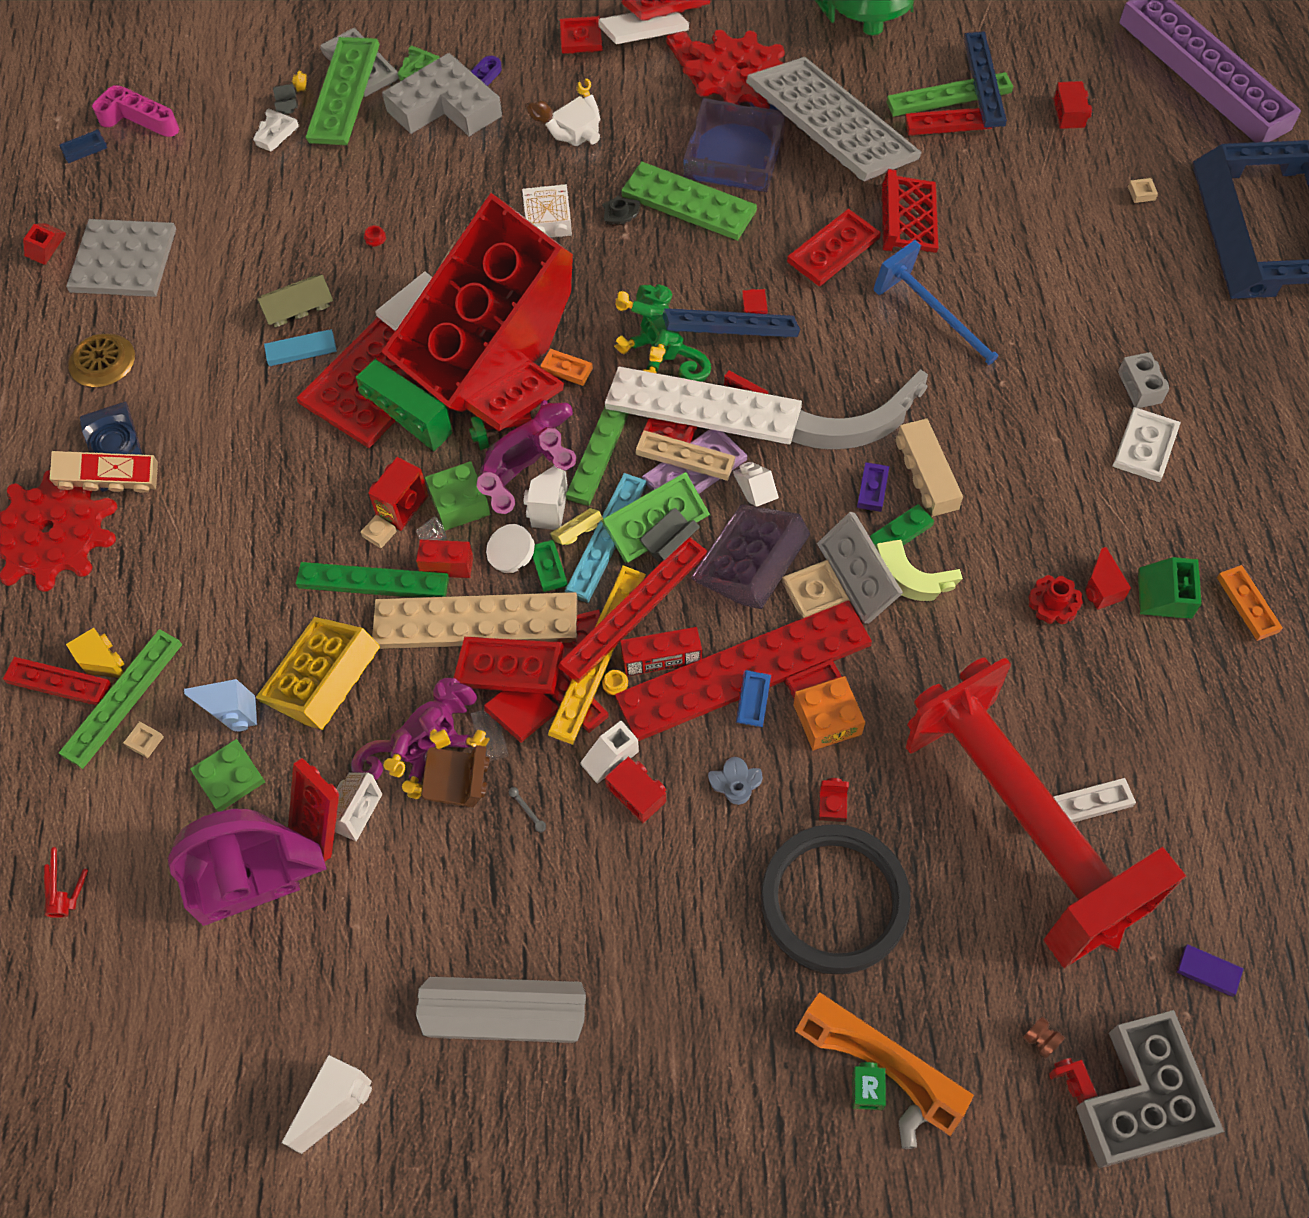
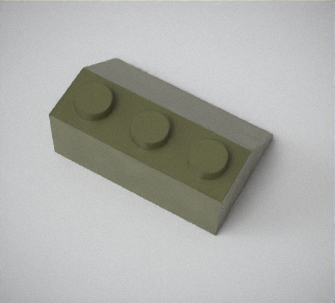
M322 274L314 275L256 297L268 325L273 324L274 327L286 324V319L295 316L296 319L307 316L310 309L316 308L317 311L328 308L330 307L329 302L333 301Z

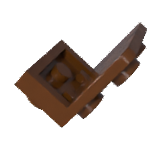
M476 745L471 753L434 747L429 748L426 753L421 797L428 801L474 808L478 801L484 798L487 783L483 782V775L489 767V756H486L487 747Z

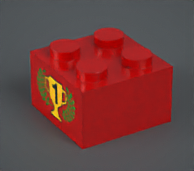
M396 457L392 463L386 466L383 475L371 485L368 492L375 514L394 525L400 531L403 530L429 496L422 470L399 457Z

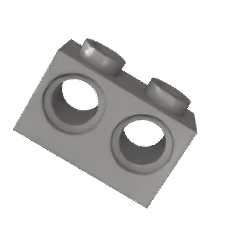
M1151 352L1124 357L1118 373L1134 407L1142 408L1163 403L1169 391V385L1167 380L1163 378L1159 364L1154 360Z

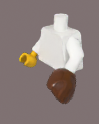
M588 79L584 81L586 88H583L580 82L577 84L578 93L584 95L585 98L579 96L554 113L544 101L528 102L525 104L530 117L541 124H545L556 140L579 146L586 140L591 144H595L600 138L598 133V123L600 122L599 110L593 94L590 95L589 93L591 82Z

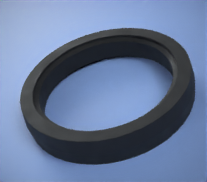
M837 824L820 825L797 833L777 850L763 877L761 906L766 926L772 938L791 959L817 972L849 974L875 965L898 944L909 920L910 887L901 863L882 841L855 827ZM822 846H842L865 855L877 865L884 874L892 895L891 918L887 928L878 939L867 947L854 952L829 953L809 946L792 932L780 910L778 888L787 867L801 854Z

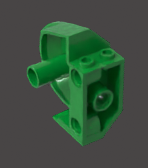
M815 0L831 22L835 20L836 8L846 17L862 21L863 31L868 35L882 33L884 21L898 18L907 13L910 8L911 12H913L914 0Z

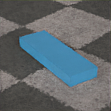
M332 329L264 344L269 366L337 352Z

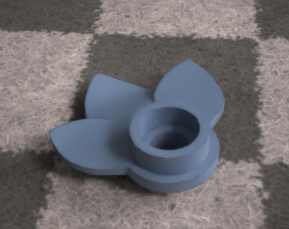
M731 757L725 762L723 771H710L708 778L715 791L725 793L726 798L731 803L740 805L747 802L752 794V790L760 786L762 771L760 768L748 770L744 760L739 757Z

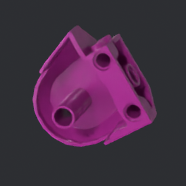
M230 809L215 812L191 822L178 833L168 855L170 874L178 881L184 908L203 926L299 891L301 889L298 880L326 870L318 843L257 811L248 809Z

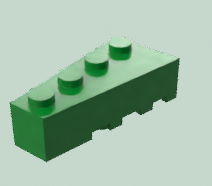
M374 359L356 376L359 386L358 391L363 397L369 398L433 452L453 434L445 404L378 360Z

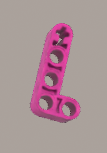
M119 85L108 88L92 105L102 127H112L124 117L166 137L174 136L179 131L178 124L170 108Z

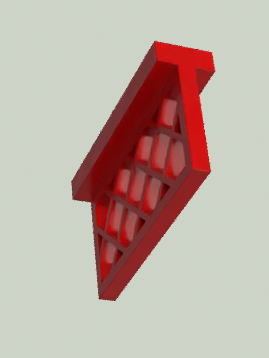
M887 170L882 182L883 250L892 251L894 246L904 248L916 240L921 245V251L937 253L939 247L936 182L901 177L896 175V170ZM899 184L906 185L909 190L904 192L899 187ZM920 188L930 189V193L927 194V195H925V194H924L921 190H919V189H920ZM914 193L920 200L915 202L909 195ZM905 200L910 206L905 209L899 201ZM925 203L931 209L926 212L920 205ZM914 209L921 216L915 218L910 211ZM905 216L910 223L905 225L899 218ZM925 219L931 226L926 228L921 221ZM915 226L921 233L916 235L910 228ZM902 233H905V234H906L907 236H909L911 239H910V240L900 239V235H901ZM926 236L932 241V244L923 242L921 238Z

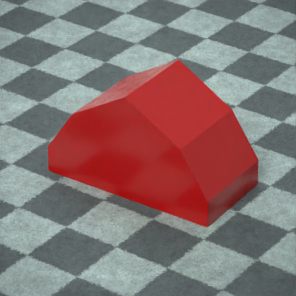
M490 193L381 352L447 407L460 412L466 410L464 407L465 399L530 360L534 363L549 350L571 293L573 254L503 200ZM460 319H462L463 322H464V325H463L462 328L460 327V326H461V321H460ZM475 325L480 327L475 333L470 332Z

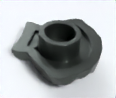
M618 195L614 199L603 203L605 222L612 225L625 224L631 221L639 213L640 202L638 200L623 199Z

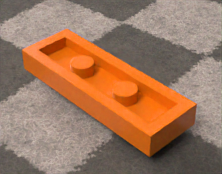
M1242 565L1219 573L1217 576L1219 583L1257 641L1277 634L1283 629Z

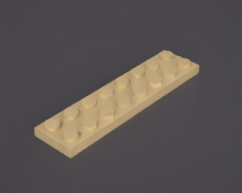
M577 593L375 599L372 638L379 644V649L462 646L464 636L548 642L561 641L562 643L577 642Z

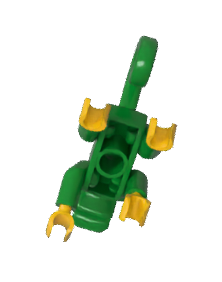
M657 284L655 287L652 285H640L634 302L629 301L628 293L618 292L616 299L617 309L624 311L630 308L631 312L642 315L643 319L640 335L631 337L629 341L625 337L620 336L616 339L618 344L614 347L620 353L626 354L631 347L637 348L651 343L652 347L650 349L647 370L643 369V371L657 373L661 363L666 360H674L680 354L694 361H685L680 365L678 370L679 377L704 382L711 372L709 359L702 352L684 345V339L680 333L667 330L663 320L664 308H669L673 296L671 290L660 284ZM698 363L702 371L696 374L690 373L696 370Z

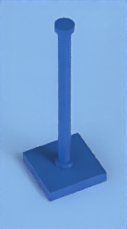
M916 240L882 263L873 289L879 296L900 280H903L986 359L985 362L988 365L997 359L998 354L989 350L910 274L921 247Z

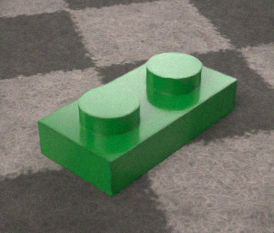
M554 540L535 544L532 558L543 592L567 586V580Z

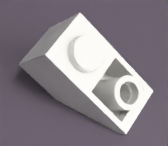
M747 462L740 465V469L733 471L747 501L757 507L779 498L771 470L753 462Z
M620 721L598 738L580 763L598 784L628 756L632 758L639 752L638 739Z

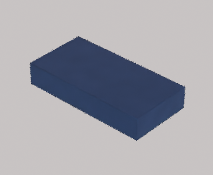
M99 130L59 144L68 164L108 148Z

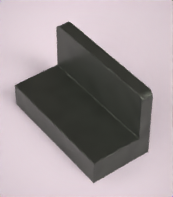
M674 508L640 538V542L657 562H661L669 557L700 526L694 520L688 522Z

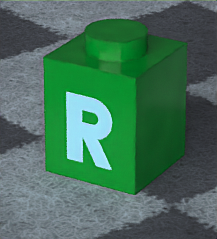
M862 1062L860 1067L855 1066L852 1071V1109L883 1110L886 1106L885 1068H878L877 1063Z

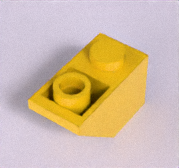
M92 628L66 644L86 674L120 678L124 673L121 666L125 664L117 652L111 653L109 648L113 645L105 633L100 636L95 628Z

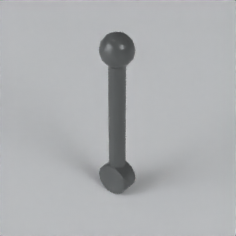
M511 787L508 794L514 797L535 823L536 831L544 832L546 830L545 822L539 821L519 795L518 788Z

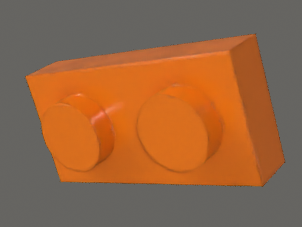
M553 349L549 350L540 366L553 376L581 386L584 385L593 369L591 362Z

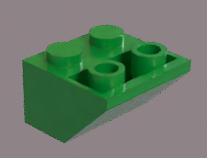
M1171 557L1139 567L1140 614L1189 619L1194 617L1202 605L1198 559Z

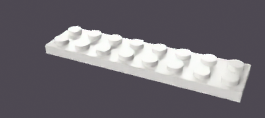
M618 367L605 401V408L609 410L784 444H791L802 407L801 400L625 367Z

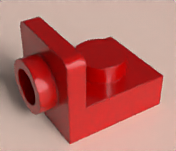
M828 778L821 781L819 790L820 821L846 822L849 782L842 781L839 778Z
M1068 1058L1054 1064L1055 1069L1049 1073L1051 1080L1067 1075L1069 1078L1067 1080L1068 1089L1074 1098L1077 1097L1079 1104L1097 1096L1082 1060L1073 1063L1072 1059Z

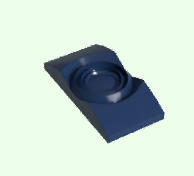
M126 401L80 416L81 429L89 453L143 455ZM100 488L102 492L108 490V488Z

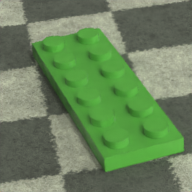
M339 37L306 135L308 143L348 145L380 45L377 39Z
M644 162L640 163L622 189V197L638 200L643 205L737 241L757 211V205Z

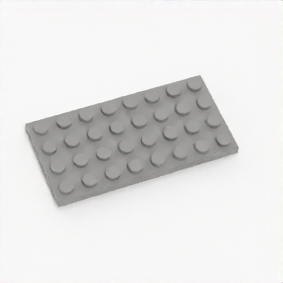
M806 57L748 75L746 83L754 91L761 94L770 104L780 110L784 116L792 120L798 128L805 131L814 141L818 142L828 153L836 157L842 165L849 168L863 181L884 174L888 169L894 170L916 161L922 153Z

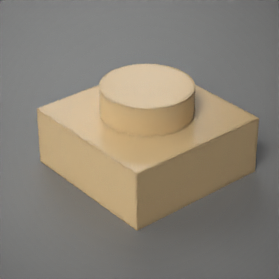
M1152 178L1131 180L1128 185L1134 203L1154 201L1157 198L1158 193Z
M375 515L363 528L361 535L381 549L397 531L394 525Z
M139 721L123 743L129 749L148 758L164 736Z

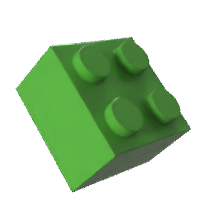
M471 461L425 477L429 494L444 531L490 515L487 498L476 486L477 474Z

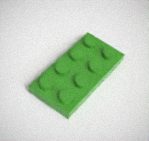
M685 472L601 521L624 562L628 563L648 551L640 542V538L672 509L676 508L688 522L694 520L696 523L709 516L710 513L688 474Z

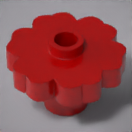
M1046 575L1038 579L1034 588L1030 591L1028 596L1029 607L1037 610L1036 617L1044 620L1047 624H1052L1056 620L1059 624L1063 625L1068 621L1074 620L1077 611L1080 610L1083 604L1081 599L1082 593L1074 589V582L1064 576H1058L1054 579L1052 576Z

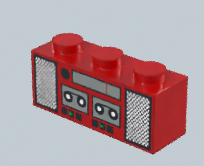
M697 627L620 640L626 676L683 667L702 659V647Z

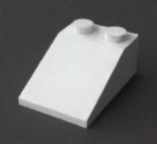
M328 1056L282 1143L301 1154L355 1112L360 1103L364 1104L371 1093L372 1087L370 1084L372 1081L359 1069Z

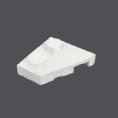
M267 109L265 112L267 119L266 121H261L259 130L254 136L256 146L272 151L285 138L290 136L299 125L296 119Z

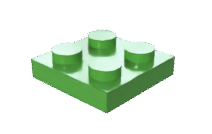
M237 739L190 769L218 812L226 809L265 783V780Z

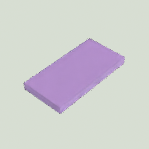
M709 429L691 442L694 445L734 455L735 463L732 470L747 460V455L723 431ZM663 462L642 476V479L646 480V485L653 491L686 472L698 494L720 478Z

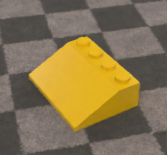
M314 617L256 696V699L304 725L323 730L336 709L344 701L350 689L358 681L366 666L372 661L380 646L361 627Z

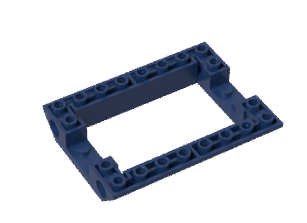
M1309 140L1221 144L1192 163L1231 299L1276 297L1282 285L1309 284V260L1257 262L1233 183L1234 178L1241 177L1247 165L1279 164L1283 176L1305 174L1304 176L1309 188Z

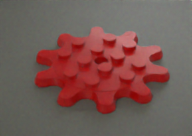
M716 30L712 35L713 44H705L700 41L692 42L689 52L698 57L699 60L687 61L682 71L686 75L698 76L702 79L695 89L699 96L706 97L711 94H719L724 98L723 106L732 111L738 109L741 102H750L759 111H768L770 109V103L767 99L754 91L746 81L749 74L784 64L779 60L785 54L784 47L781 44L763 46L757 42V34L754 31H747L743 38L736 39L729 37L723 30Z
M50 470L44 473L42 483L37 488L26 490L22 485L16 483L9 485L7 496L11 503L7 509L0 512V559L6 561L4 568L0 572L1 583L11 586L22 576L31 574L36 578L38 590L46 592L54 587L57 574L63 570H71L79 577L89 575L92 571V564L87 558L89 551L95 547H110L116 541V536L113 532L101 528V521L115 513L118 508L117 503L110 498L92 500V491L85 490L83 487H73L72 490L59 489L50 480ZM49 523L53 525L49 532H42Z

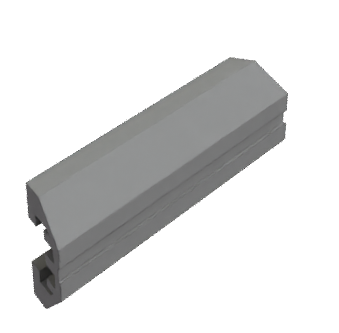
M429 977L419 988V1000L416 1010V1017L422 1033L429 1038L574 1043L578 1041L584 1023L586 993L581 982Z

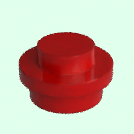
M373 225L365 230L364 241L367 245L379 246L385 242L386 234L381 227Z

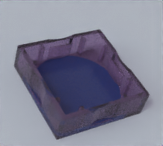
M703 98L696 119V129L690 138L684 156V178L767 192L785 131L786 116L778 110L744 107L730 102Z

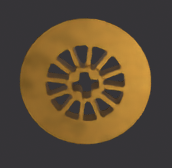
M93 335L84 339L73 350L69 358L68 369L72 378L82 385L89 387L107 386L117 382L130 371L135 360V351L132 344L120 335Z

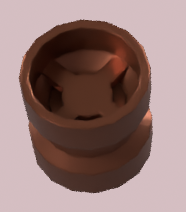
M1042 1016L1023 1038L1029 1044L1036 1043L1038 1053L1046 1059L1061 1044L1065 1037L1059 1031L1049 1030V1022Z

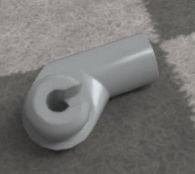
M916 1104L910 1106L899 1119L902 1149L917 1148L915 1129L921 1123L927 1122Z

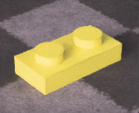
M589 508L551 532L550 535L554 542L569 545L576 541L577 536L581 533L595 529L598 526L597 523L603 517L598 510Z

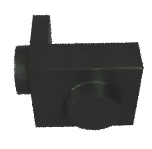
M286 84L273 87L276 111H282V114L295 112L294 109L298 108V101L294 85Z

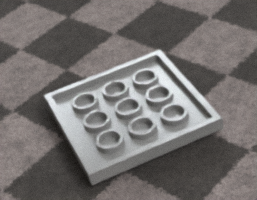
M89 219L66 286L68 291L71 293L156 297L176 232L174 223Z

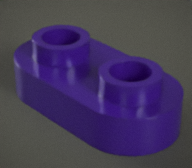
M496 56L484 57L471 72L488 86L501 72L500 59Z

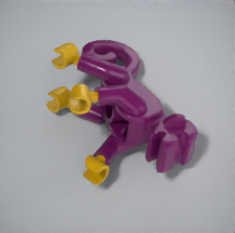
M444 678L438 681L433 691L434 701L420 706L403 726L391 735L390 740L369 742L356 752L351 763L352 773H369L373 775L376 781L383 772V764L377 757L371 755L379 752H391L392 758L384 761V768L389 771L390 775L401 777L405 771V764L400 760L410 762L413 766L409 775L410 781H405L402 784V789L407 793L408 797L413 799L420 798L422 785L418 782L422 781L424 775L425 753H427L429 748L435 746L437 749L445 746L448 748H469L472 746L474 748L476 745L486 746L490 738H486V733L482 730H477L471 738L470 735H458L454 729L452 714L467 712L465 706L474 704L477 695L471 687L461 684L457 679ZM365 761L371 767L366 772L363 771V764Z

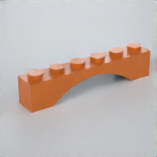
M820 992L805 1012L795 1030L820 1048L849 1053L867 1062L877 1063L878 1068H885V1073L901 1086L920 1108L923 1118L949 1136L952 1135L964 1117L974 1096Z

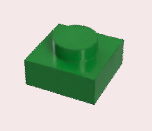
M478 416L471 418L473 428H470L469 432L472 441L478 442L480 450L489 448L487 433L481 418Z

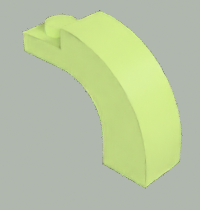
M902 540L878 543L875 546L901 588L902 596L919 601H932L941 592L955 589V586L963 579L960 569L934 574L917 570L909 563Z

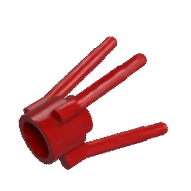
M56 847L51 848L50 866L48 864L44 865V915L51 918L68 917L69 910H76L77 898L84 884L88 869L82 870L71 898H68V893L56 891Z

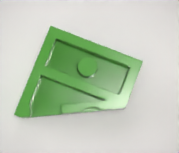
M411 45L408 49L410 54L404 58L403 66L398 72L399 80H404L440 57Z

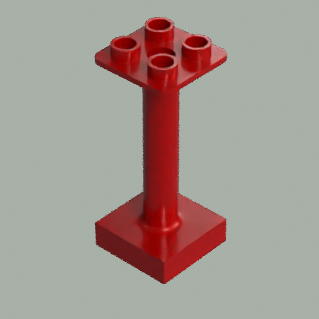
M983 657L968 665L960 673L959 678L962 681L960 684L948 691L941 684H936L916 698L914 704L918 711L907 724L911 731L906 743V749L912 754L943 735L952 733L1078 899L1077 902L1067 907L1043 939L1065 969L1109 940L1101 932L1117 924L1119 933L1154 911L1181 883L1186 875L1164 847H1161L1121 874L1114 876L988 714L987 709L995 703L1011 663L1007 658H1003L991 665Z

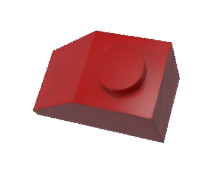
M1107 547L1101 549L1085 588L1087 598L1090 602L1094 603L1097 610L1124 601L1131 589Z

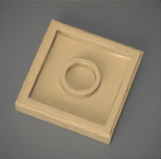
M828 560L782 577V583L801 619L849 600Z

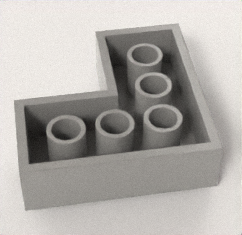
M450 53L382 92L386 111L411 134L443 114L450 118L468 136L502 117L499 96Z
M1174 1010L1117 1025L1109 1032L1130 1089L1089 1099L1076 1106L1098 1169L1211 1138L1224 1132Z

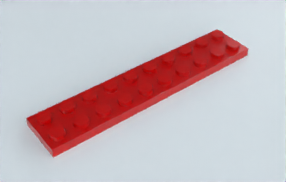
M847 600L616 693L615 699L630 731L640 741L738 701L745 670L771 675L770 688L785 682V678L832 659L836 661L871 646L872 640L850 601Z

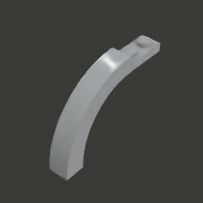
M920 369L886 404L861 416L825 418L800 410L791 441L820 449H847L875 442L887 436L904 423L906 411L912 405L913 400L917 396L921 397L927 389L926 381L928 374Z

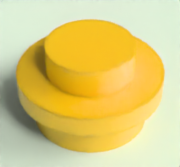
M298 71V75H293V85L296 87V92L299 93L306 89L307 74H302V71Z
M611 670L603 677V689L606 693L615 696L616 693L628 688V678L619 670Z

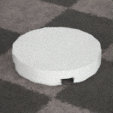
M508 524L492 534L487 543L486 554L488 561L495 569L503 573H514L522 565L525 566L529 563L535 544L530 533L524 527L517 524Z

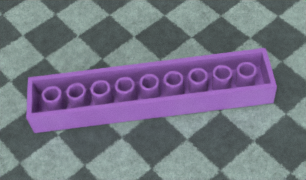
M1130 0L1125 3L1119 23L1254 142H1270L1292 130L1301 110L1173 0Z

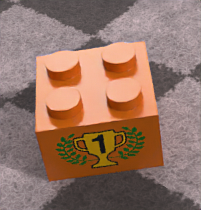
M845 676L795 692L794 707L813 751L862 735L865 720Z

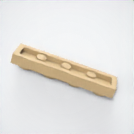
M643 431L636 448V455L727 481L735 463L734 455L648 431Z

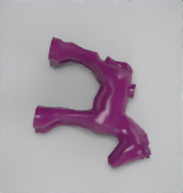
M545 400L542 401L539 411L532 420L510 431L486 451V458L477 477L476 486L483 495L491 496V505L496 513L507 514L513 510L515 499L505 485L524 468L534 464L542 455L553 463L555 467L564 471L575 465L576 455L574 451L561 446V433L555 429L573 415V410L569 403H547Z

